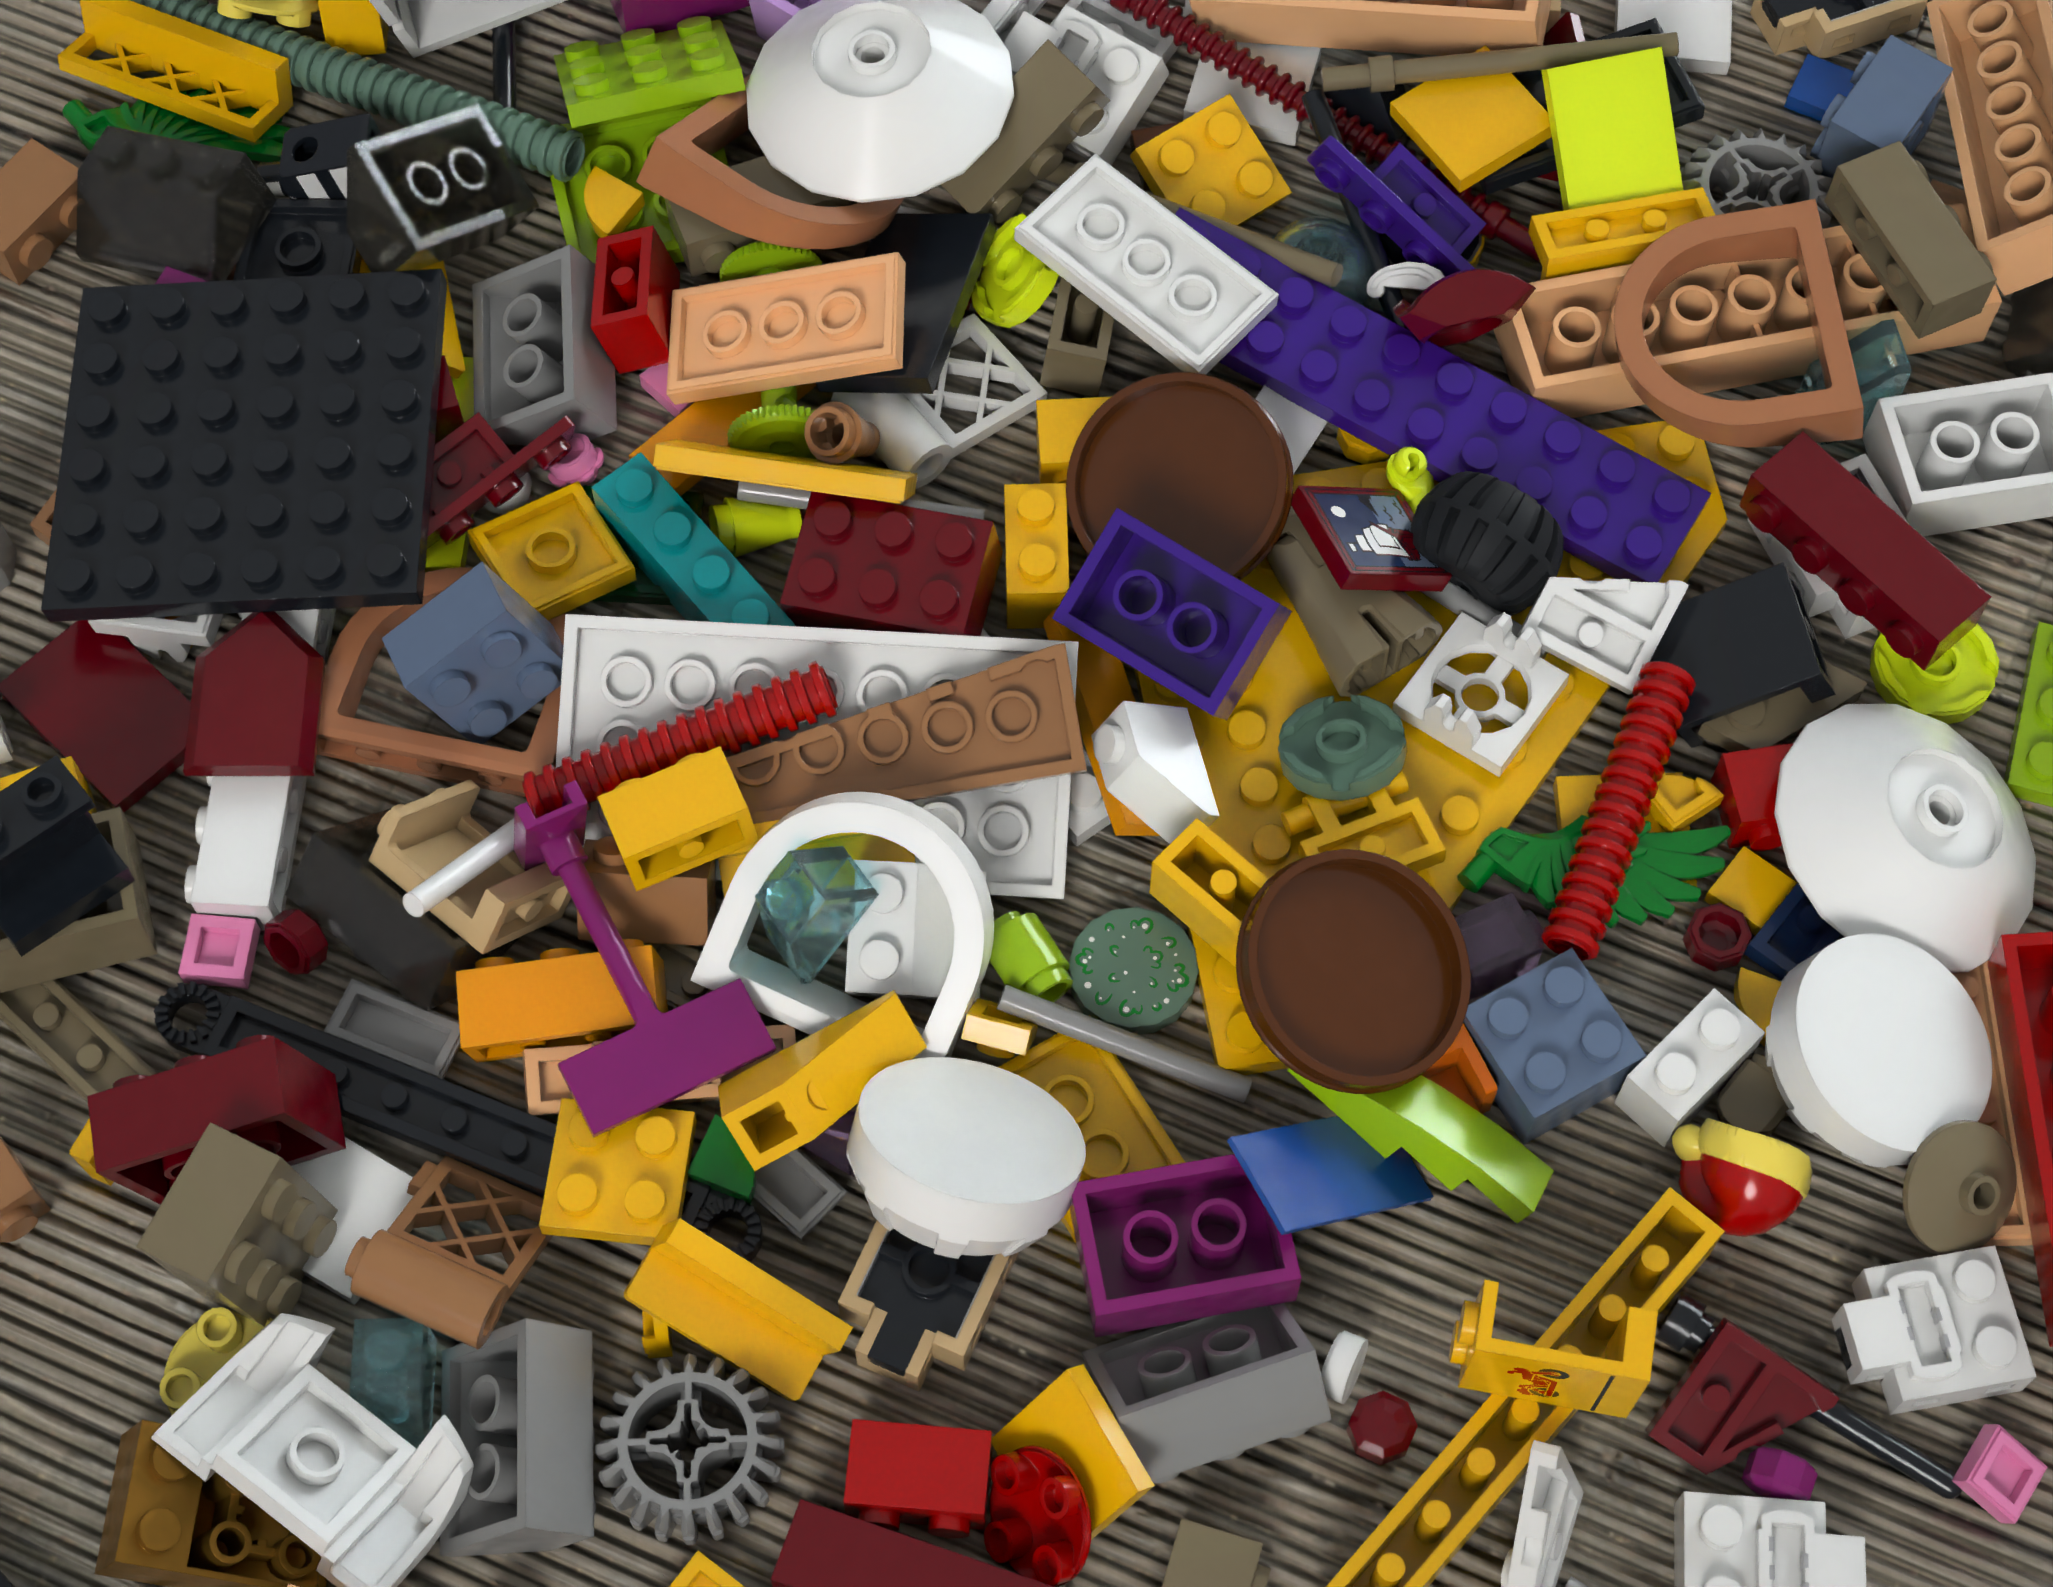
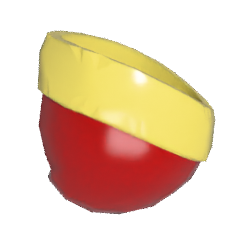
M1708 1117L1702 1126L1691 1123L1679 1126L1672 1136L1674 1151L1681 1159L1678 1183L1683 1198L1725 1231L1723 1234L1747 1237L1768 1232L1791 1216L1797 1210L1801 1201L1807 1197L1810 1190L1812 1166L1809 1156L1783 1141Z

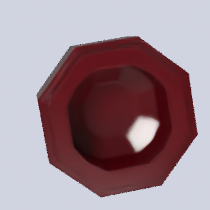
M1719 902L1696 909L1682 940L1692 962L1716 972L1738 965L1752 933L1742 912Z
M299 909L283 910L265 924L264 944L273 960L290 974H308L327 959V938L318 922Z
M1381 1391L1358 1400L1346 1431L1356 1455L1378 1465H1383L1405 1457L1418 1425L1407 1401L1388 1392Z

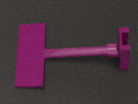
M574 780L564 785L562 807L539 818H535L527 802L515 806L513 850L524 871L546 862L553 876H561L635 1023L634 1028L558 1063V1068L594 1138L775 1052L776 1046L740 978L666 1013L658 1010L584 865L588 860L582 847L585 839L588 802L577 781Z

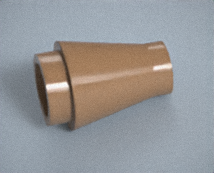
M828 402L819 406L809 416L805 424L804 435L809 450L817 459L825 463L836 464L857 457H868L877 450L880 443V434L877 427L863 419L850 406L842 402Z

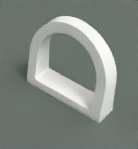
M844 792L814 799L797 807L768 830L748 852L738 867L690 981L713 991L740 978L758 1012L809 1035L867 1005L868 1003L749 950L747 943L772 879L787 855L798 847L826 835L855 832L880 836L906 848L928 867L942 887L951 910L954 926V948L950 969L925 1029L916 1026L927 1048L913 1059L951 1057L964 1026L966 1014L972 1007L985 976L994 941V914L991 896L976 859L964 842L943 821L927 810L894 796L872 792Z

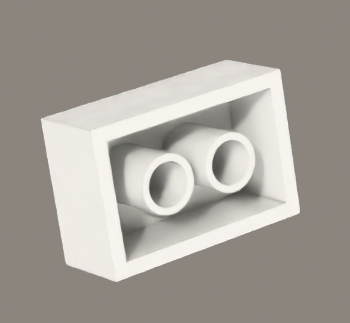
M2053 372L1878 399L1863 433L1862 439L1870 462L1907 522L1922 536L2053 517Z

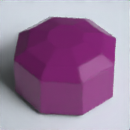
M1761 1446L1749 1453L1741 1479L1760 1497L1808 1501L1810 1500L1818 1474L1801 1457L1782 1449Z

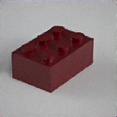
M811 491L780 600L782 610L793 621L795 626L981 636L1003 554L994 522L869 499Z
M271 1035L246 1037L237 1042L236 1048L213 1056L193 1055L182 1058L174 1064L173 1069L151 1076L131 1075L123 1077L113 1083V1088L87 1096L96 1173L160 1205L210 1122L282 1157L290 1166L346 1149L335 1074Z

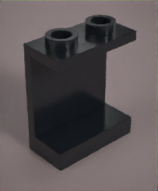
M1784 562L1680 602L1650 662L1663 661L1675 664L1686 670L1695 680V689L1692 695L1688 696L1690 700L1686 712L1682 713L1684 719L1680 729L1677 730L1691 748L1704 744L1702 737L1698 735V725L1798 687L1801 688L1811 703L1836 695L1801 590Z
M57 755L0 791V929L21 957L135 881L127 865L102 836L89 813V810L96 807L93 800Z

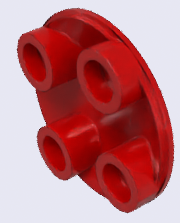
M1025 1446L1010 1453L997 1456L992 1462L990 1469L993 1483L990 1495L991 1522L987 1525L984 1532V1542L989 1555L998 1563L1009 1562L1019 1575L1054 1587L1069 1583L1079 1574L1086 1562L1090 1550L1092 1532L1088 1502L1077 1476L1060 1456L1044 1447Z

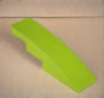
M1289 1067L1287 1069L1290 1074L1385 1159L1402 1147L1450 1191L1468 1179L1516 1224L1535 1211L1554 1172L1552 1168L1501 1126L1442 1086L1422 1075L1401 1087L1373 1094H1352L1322 1087L1295 1073Z

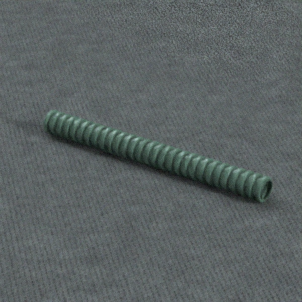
M131 0L287 57L292 86L303 87V89L312 93L318 92L323 97L334 98V100L343 104L349 103L354 108L365 109V111L374 115L380 114L381 117L390 121L396 120V122L404 126L411 125L412 128L421 132L427 130L429 134L435 137L443 136L449 142H459L460 145L466 148L474 147L476 151L483 154L490 153L491 156L502 160L506 158L507 162L514 165L522 164L528 170L534 171L538 169L540 174L548 177L554 175L555 179L562 182L570 181L578 173L583 163L585 139L583 134L577 130L571 129L567 131V128L560 124L551 125L549 121L543 118L535 119L533 115L526 112L519 114V111L514 108H503V105L497 102H487L486 99L480 96L472 97L466 91H456L455 88L446 84L441 86L440 83L432 79L425 80L424 77L415 73L409 75L403 69H394L389 64L383 62L378 64L372 58H362L361 55L352 51L347 53L341 47H332L324 41L316 42L312 37L307 35L301 36L292 30L286 31L281 26L270 25V23L261 19L255 20L253 17L234 19L223 16L217 11L218 4H210L206 0Z

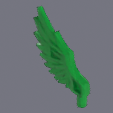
M202 88L196 89L193 92H190V90L179 92L190 97L212 94V92ZM76 99L68 102L62 111L63 116L75 128L81 143L90 152L98 156L123 151L142 152L158 159L168 168L183 164H209L232 167V158L261 162L280 161L284 134L290 129L273 124L254 143L139 99L130 109L128 102H123L120 107L104 109L95 114H92L82 101ZM249 106L229 109L228 111L251 118L259 109ZM283 116L276 123L282 122Z
M1581 815L1568 826L1553 833L1527 834L1499 827L1482 841L1475 856L1458 874L1457 878L1467 890L1477 893L1495 873L1502 879L1520 887L1524 893H1528L1531 887L1536 898L1545 909L1551 910L1556 908L1554 900L1558 891L1563 890L1561 885L1565 873L1570 872L1568 868L1569 860L1572 855L1577 854L1574 847L1577 839L1583 836L1581 828L1584 821L1589 819V817ZM1645 821L1646 824L1642 833L1637 835L1639 839L1638 846L1635 851L1630 852L1633 857L1631 865L1628 869L1624 870L1626 874L1625 882L1622 887L1617 888L1620 895L1616 904L1611 906L1613 910L1612 917L1605 924L1609 928H1614L1620 920L1619 916L1641 926L1647 919L1648 914L1646 912L1670 919L1675 911V906L1670 902H1697L1701 896V889L1682 881L1703 878L1723 871L1725 867L1723 857L1700 856V854L1714 849L1730 837L1731 829L1728 825L1678 832L1649 833L1651 823Z

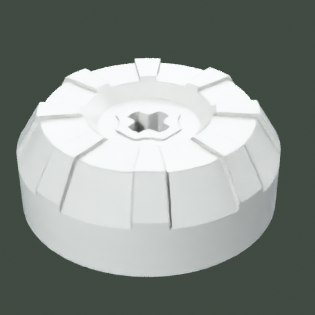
M1875 933L1857 934L1839 939L1796 965L1782 979L1781 986L1773 1003L1770 1025L1766 1027V1065L1772 1068L1777 1088L1789 1108L1786 1113L1802 1131L1813 1134L1824 1143L1841 1151L1843 1156L1860 1164L1886 1168L1888 1166L1909 1164L1920 1144L1939 1127L1958 1120L1979 1121L1987 1105L1992 1085L1993 1071L1990 1043L1981 1016L1969 994L1958 979L1935 957L1900 938Z
M926 1057L891 1065L878 1072L868 1081L860 1095L847 1142L846 1155L858 1184L861 1185L872 1214L881 1225L889 1231L895 1229L911 1240L935 1249L934 1254L959 1259L961 1255L985 1256L1000 1253L1007 1257L1022 1251L1047 1235L1048 1229L1057 1224L1071 1206L1072 1194L1079 1182L1085 1163L1086 1148L1081 1130L1071 1114L1053 1096L1034 1083L1012 1072L982 1062L951 1057Z

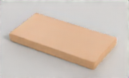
M899 252L673 290L666 395L674 405L903 369L906 262Z

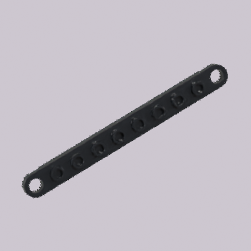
M190 981V984H184V982L177 983V987H170L166 990L167 993L164 996L161 995L158 999L159 1004L155 1006L154 1010L155 1025L164 1040L171 1047L191 1056H213L236 1048L237 1042L246 1037L254 1035L275 1036L335 1074L341 1116L444 1157L446 1155L502 1181L544 1197L556 1124L233 995L228 996L208 988L203 983L202 985ZM190 1003H200L206 1006L208 1010L206 1012L207 1019L202 1021V1026H196L197 1030L189 1029V1032L186 1033L185 1030L178 1031L177 1028H173L174 1016L181 1007ZM688 1177L681 1219L710 1236V1231L714 1224L721 1219L732 1217L743 1221L748 1227L747 1236L744 1238L743 1243L738 1244L739 1247L736 1249L731 1247V1251L749 1262L752 1261L760 1251L763 1242L762 1224L754 1207L747 1204L743 1199L737 1200L735 1197L711 1189V1186Z

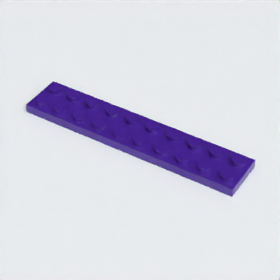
M1179 207L1175 213L1176 216L1279 294L1277 306L1219 361L1221 364L1262 386H1267L1287 400L1390 456L1403 447L1412 446L1418 448L1426 456L1427 470L1431 473L1433 479L1439 483L1456 473L1465 471L1480 472L1497 477L1503 482L1506 481L1523 493L1530 495L1538 504L1544 506L1551 513L1562 530L1564 551L1615 579H1630V582H1660L1706 506L1711 495L1710 492L1426 340L1425 344L1422 343L1411 331L1324 284L1299 274L1272 256Z

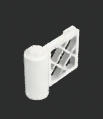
M974 313L964 319L962 318L951 348L971 337L985 352V362L950 358L949 351L939 377L938 390H934L933 394L833 392L831 398L832 402L847 404L863 419L877 427L880 434V443L875 453L890 470L918 473L916 489L934 480L945 469L950 459L1036 409V400H1047L1048 392ZM946 374L982 379L980 396L944 391ZM988 381L1014 384L1023 395L1012 402L986 398ZM941 407L977 412L976 423L955 434L940 417Z

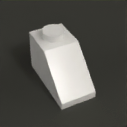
M1122 701L1091 735L1094 755L1099 762L1106 790L1169 844L1196 818L1209 827L1220 816L1187 708Z

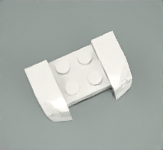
M281 1313L259 1331L153 1434L151 1439L205 1482L216 1472L322 1556L316 1571L336 1587H397L429 1552L465 1500L473 1473V1461L460 1436L445 1414L436 1422L416 1449L315 1369L336 1328L312 1319Z

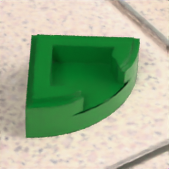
M715 1114L687 1175L691 1179L711 1186V1189L735 1197L737 1200L743 1199L747 1204L751 1205L756 1188L755 1171L721 1116Z

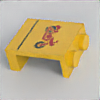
M1484 1280L1476 1301L1464 1300L1460 1321H1455L1449 1353V1363L1461 1365L1459 1388L1627 1418L1650 1382L1658 1311L1629 1306L1606 1345L1604 1359L1492 1338L1499 1282Z

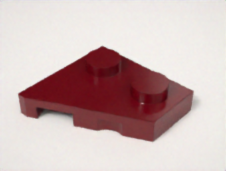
M1724 1317L1645 1431L1648 1436L1705 1475H1708L1736 1460L1737 1455L1748 1447L1762 1446L1784 1434L1782 1429L1818 1410L1824 1413L1833 1408L1840 1398L1832 1390Z

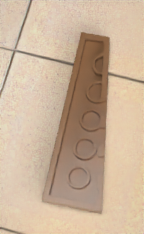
M1065 643L1029 653L989 667L987 670L936 685L918 694L891 703L887 702L867 709L860 714L830 724L826 723L797 733L793 737L774 741L726 758L747 804L753 824L780 820L797 807L814 799L844 792L881 793L905 801H914L1087 771Z

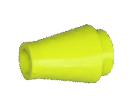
M727 497L724 498L723 504L711 505L709 507L710 530L735 558L788 539L798 538L802 526L801 512L798 508L737 500V498Z

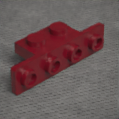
M479 412L438 442L434 449L427 549L440 539L446 545H449L464 535L475 524V520L471 515L488 502H491L497 508L511 499L524 486L520 478L538 464L545 471L563 459L572 449L568 441L572 439L575 424L568 415L515 455Z

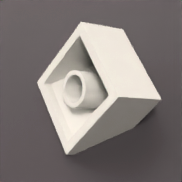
M852 860L845 992L850 996L882 997L895 990L899 998L937 1000L950 969L954 948L952 914L939 882L924 863ZM982 871L986 880V871ZM981 985L974 999V1002L977 1000V998H980Z

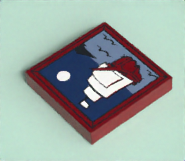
M1298 485L1295 490L1291 506L1341 590L1442 592L1451 579V573L1426 559L1413 545L1411 523L1415 514L1398 489Z

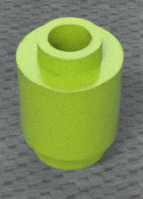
M1011 911L994 921V941L990 963L1003 983L1053 1003L1060 999L1073 984V980L1067 973L1070 964L1035 913L1021 915L1019 911Z

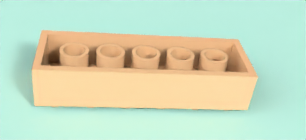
M1189 0L1192 13L1197 18L1196 24L1200 25L1203 22H1208L1210 33L1222 31L1224 34L1223 40L1235 39L1237 42L1436 56L1473 53L1485 45L1491 51L1543 46L1551 0Z
M1932 0L1927 2L1926 6L1937 59L1953 68L1944 93L1977 251L1984 253L1989 259L1994 275L1997 278L1996 284L2003 295L2006 296L2053 277V0Z

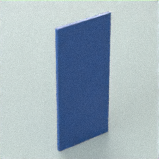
M1338 1116L1232 1136L1226 1140L1281 1235L1429 1201L1434 1197L1406 1150L1401 1147L1385 1159Z

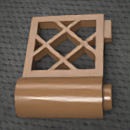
M445 1155L438 1165L426 1160L409 1182L407 1193L413 1195V1198L387 1231L381 1229L371 1239L362 1236L357 1241L347 1260L345 1275L352 1278L350 1288L352 1294L475 1349H480L493 1332L505 1303L553 1235L542 1234L539 1225L537 1228L509 1231L502 1217L520 1214L539 1223L543 1198ZM449 1183L474 1194L476 1201L448 1204L442 1190ZM486 1219L493 1233L464 1238L457 1223ZM441 1225L447 1240L427 1242L409 1233L414 1228ZM502 1252L508 1268L502 1275L477 1264L473 1256Z

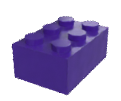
M1116 508L1052 619L1212 716L1228 720L1292 611L1135 517Z

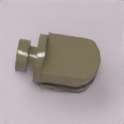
M1754 1054L1750 1060L1746 1059L1719 1094L1717 1116L1722 1123L1770 1136L1786 1117V1111L1789 1108L1777 1088L1772 1068L1766 1065L1765 1056Z

